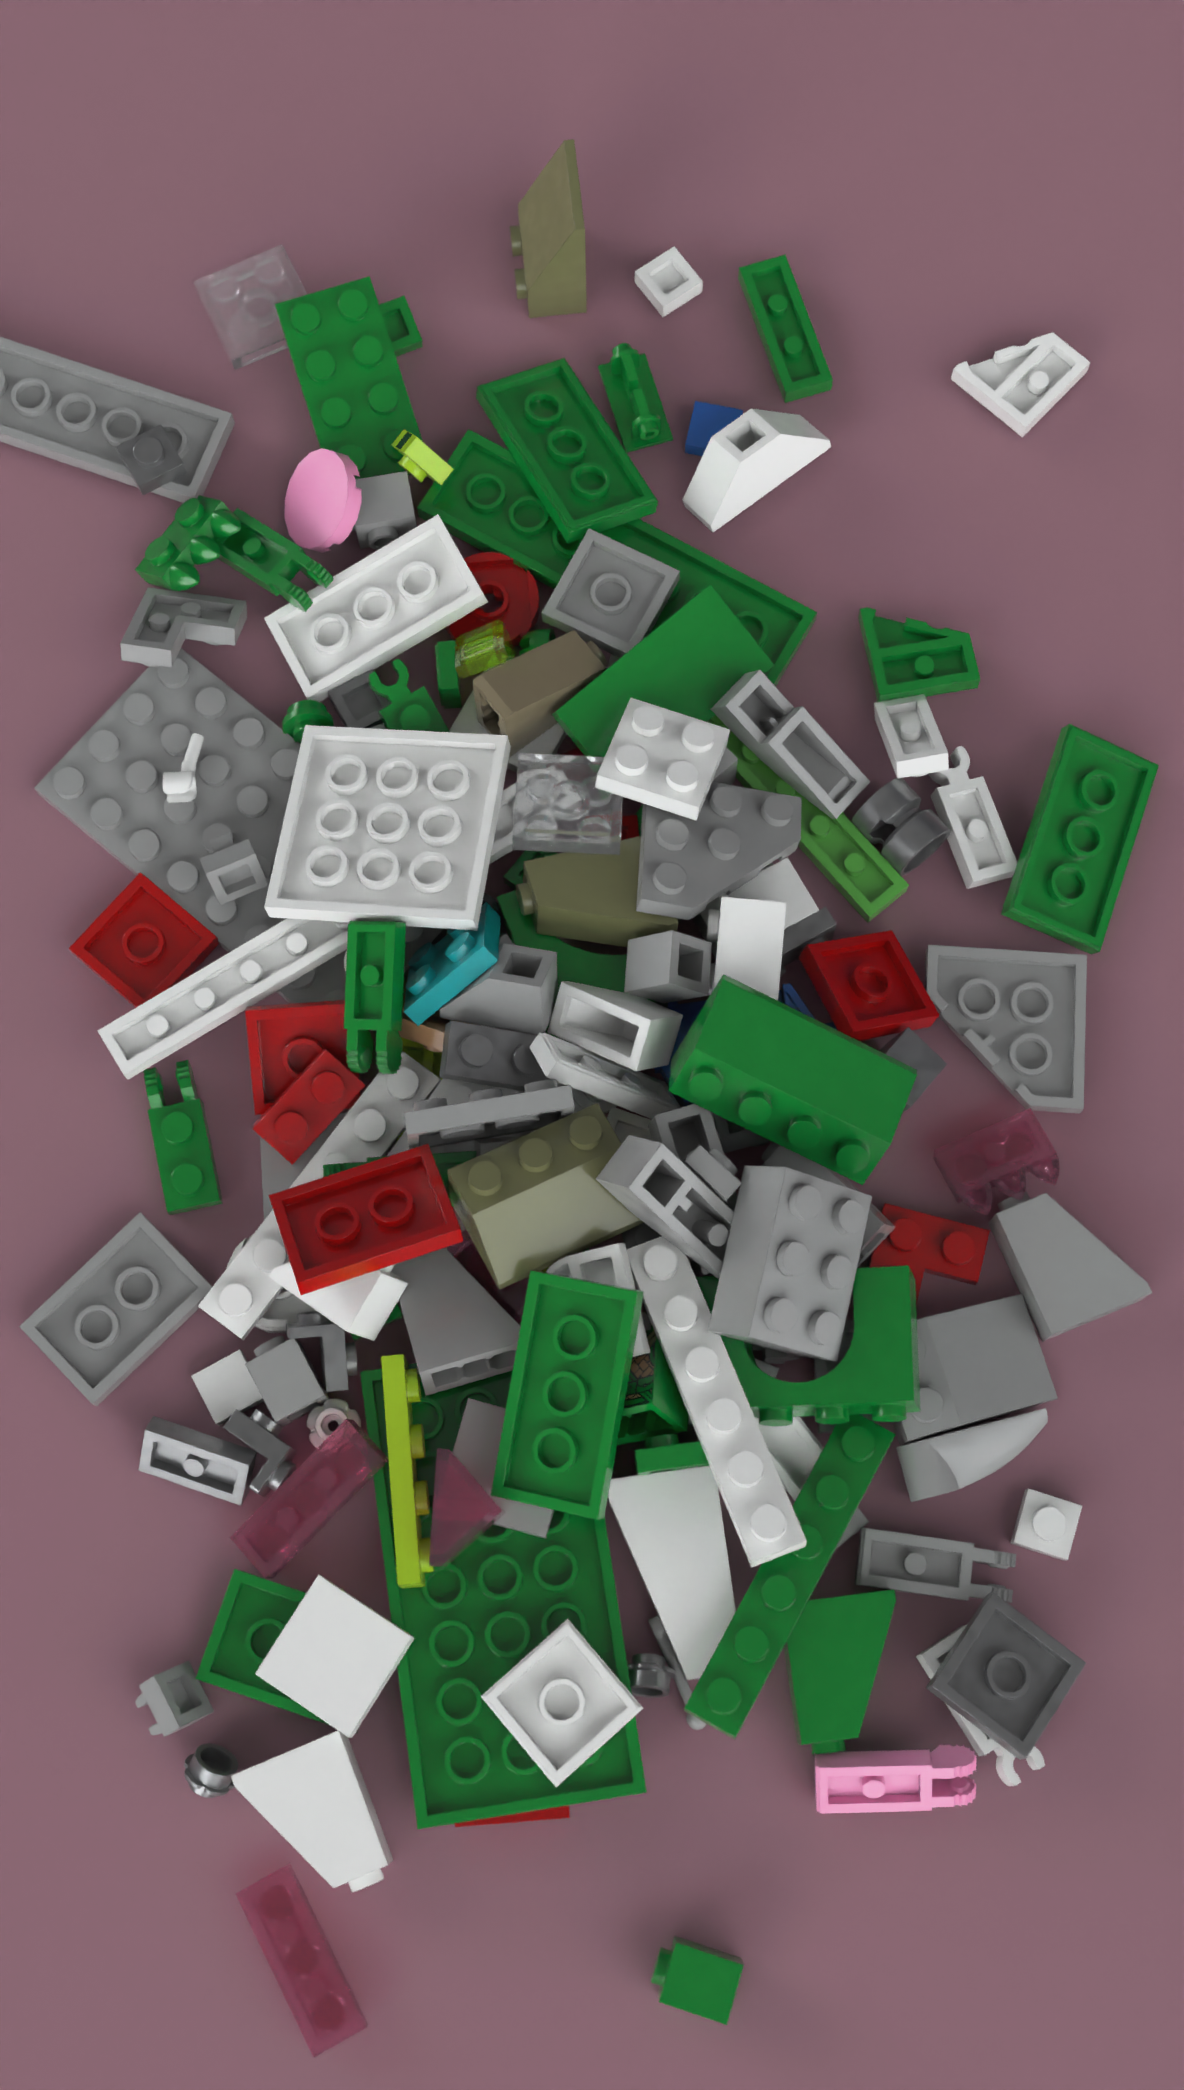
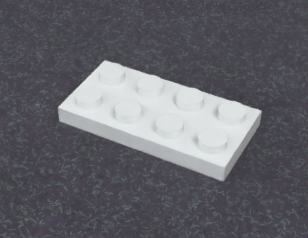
M437 514L333 576L334 579L327 588L318 585L308 591L307 594L312 599L313 604L306 612L288 603L264 619L306 698L320 702L329 697L328 691L371 669L374 670L488 603V600L443 521Z

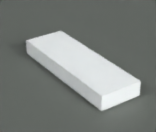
M539 1032L529 1047L545 1076L549 1079H555L562 1084L571 1085L572 1088L650 1119L654 1115L681 1108L673 1094L668 1091V1086L664 1081L642 1072L631 1070L557 1037Z

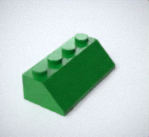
M723 974L671 1059L668 1091L863 1185L891 1145L915 1082L917 1069Z

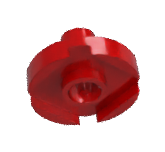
M483 552L464 558L483 593L494 594L495 601H503L501 607H497L494 612H484V609L477 608L445 627V630L455 640L456 646L462 650L494 654L496 649L504 652L515 646H520L521 638L527 632L532 631L539 617L540 599L535 578L528 570L526 572L523 568L514 564L512 558L502 553Z

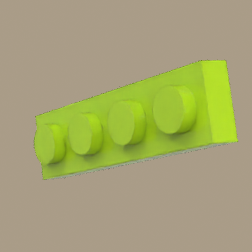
M404 1354L381 1356L398 1586L403 1589L425 1587V1573L434 1572V1554L431 1537L422 1538L420 1515L430 1514L427 1480L417 1481L416 1459L425 1458L423 1425H413L411 1404L413 1402H421L418 1368L409 1369L408 1361Z

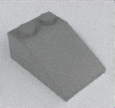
M1023 1294L917 1319L921 1412H906V1420L893 1422L899 1444L903 1446L1058 1399Z

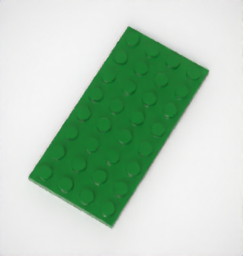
M417 1363L408 1364L409 1369L418 1368ZM382 1368L360 1372L391 1622L415 1637L398 1664L397 1670L417 1829L647 1793L635 1716L559 1786L555 1787L481 1698L487 1690L567 1619L632 1694L605 1516L602 1519L595 1520L554 1510L547 1538L545 1539L437 1508L468 1398L506 1408L512 1371L430 1395L425 1394L419 1374L421 1402H413L411 1404L413 1425L422 1424L424 1430L425 1458L416 1459L417 1481L427 1480L430 1514L420 1515L422 1538L431 1537L434 1572L425 1573V1587L406 1589L398 1586Z

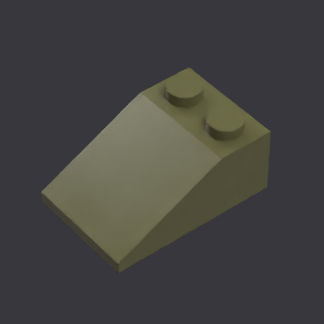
M570 139L562 142L519 202V225L510 226L513 257L522 256L523 268L514 269L517 299H527L529 318L587 312L585 225L575 141Z

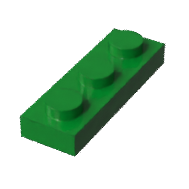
M786 255L740 267L738 280L784 403L831 390L833 378Z

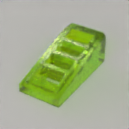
M501 620L493 621L461 634L455 642V668L458 676L463 679L515 658L514 655H517L506 626Z

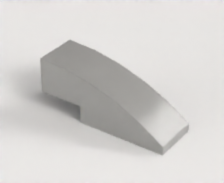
M761 670L745 673L711 708L712 712L762 762L832 819H837L870 783L867 777L803 706L794 708Z

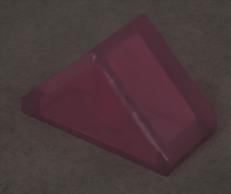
M437 1448L429 1566L446 1567L506 1512L454 1452L449 1449Z

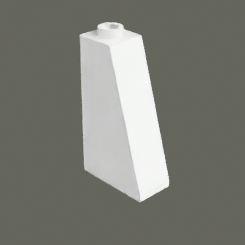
M710 1466L611 1479L607 1500L686 1679L699 1680L736 1612L718 1485Z

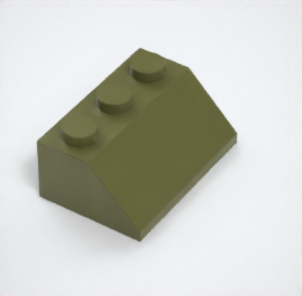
M598 1103L448 1170L450 1201L499 1290L528 1277L530 1270L541 1271L550 1267L559 1259L580 1253L644 1223L596 1180L597 1176L622 1145Z

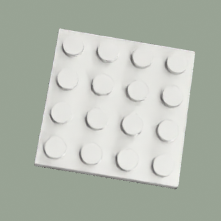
M305 725L264 905L269 917L335 922L406 923V926L477 931L511 748L508 735Z

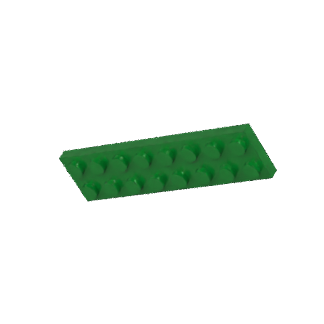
M468 429L447 461V464L454 470L442 485L434 481L417 507L418 516L427 521L438 514L451 535L483 552H497L507 555L513 559L514 564L523 568L526 572L528 570L536 580L555 589L583 539L567 544L510 451ZM636 519L600 532L602 535L680 571V580L652 631L711 584L774 663V666L765 675L775 687L777 686L816 621V611L641 519Z

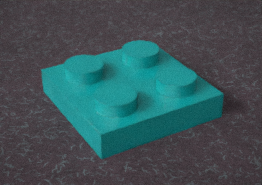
M487 902L481 907L477 931L448 929V934L435 945L431 942L424 944L410 958L408 965L411 968L408 971V979L405 985L406 995L403 1012L417 1026L427 1020L499 960L501 916Z

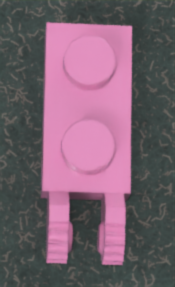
M939 1745L932 1752L930 1750H894L815 1754L816 1811L820 1812V1814L932 1811V1807L967 1806L968 1803H973L976 1795L974 1779L972 1780L968 1776L969 1774L973 1775V1771H976V1755H974V1751L970 1750V1747L966 1748L964 1745H956L954 1747L951 1745Z

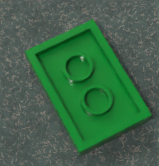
M234 1568L195 1679L328 1724L255 1674L306 1595V1592Z

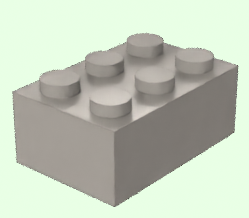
M745 1165L708 1331L793 1356L837 1362L872 1196L788 1167Z

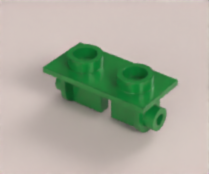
M629 343L615 346L612 350L613 356L610 362L598 365V370L626 453L673 441V436L645 353L639 354L637 350L631 348Z

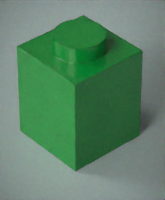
M674 1936L671 1950L660 1947L651 1983L660 1986L658 1992L660 2003L727 2025L744 1964L740 1957Z

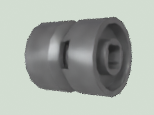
M895 778L880 788L861 806L854 815L852 823L871 844L881 843L883 845L881 855L901 876H904L928 859L944 843L951 830L931 809L921 810L919 808L921 798L903 778Z

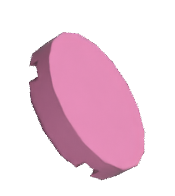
M322 448L310 452L296 467L289 481L285 496L284 519L290 537L298 546L322 553L330 551L329 547L332 544L340 545L349 536L357 522L362 503V489L356 487L354 475L359 477L360 475L357 466L348 455Z

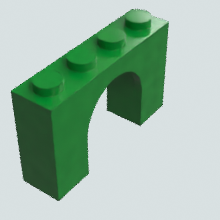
M909 1266L857 1268L853 1284L854 1333L851 1345L842 1361L833 1370L820 1378L807 1382H786L771 1377L758 1367L751 1343L720 1335L755 1418H759L760 1425L787 1426L793 1424V1417L815 1416V1422L821 1424H842L849 1422V1415L872 1414V1420L878 1422H898L906 1420V1412H921L916 1283ZM715 1276L696 1277L712 1314L719 1279Z

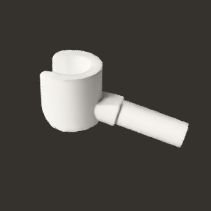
M193 733L191 735L181 765V771L163 773V791L167 794L168 803L190 802L196 798L195 770L204 737L200 734Z

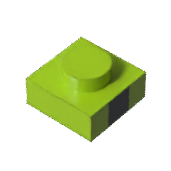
M405 429L391 444L403 455L398 464L421 483L427 476L442 485L454 470L423 441Z

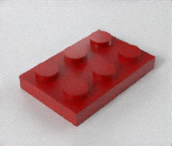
M429 1144L269 1195L300 1295L463 1242L460 1225Z

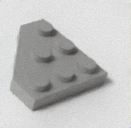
M712 782L697 821L643 803L636 911L690 920L704 911L707 904L724 893L729 895L757 877L760 870L776 859L781 861L794 853L801 840L802 798Z
M928 945L925 955L924 988L936 1007L939 1018L1026 1110L1080 1114L1084 1109L1087 955Z

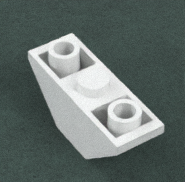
M751 408L710 438L684 495V506L709 530L715 532L831 448L830 440L801 415Z

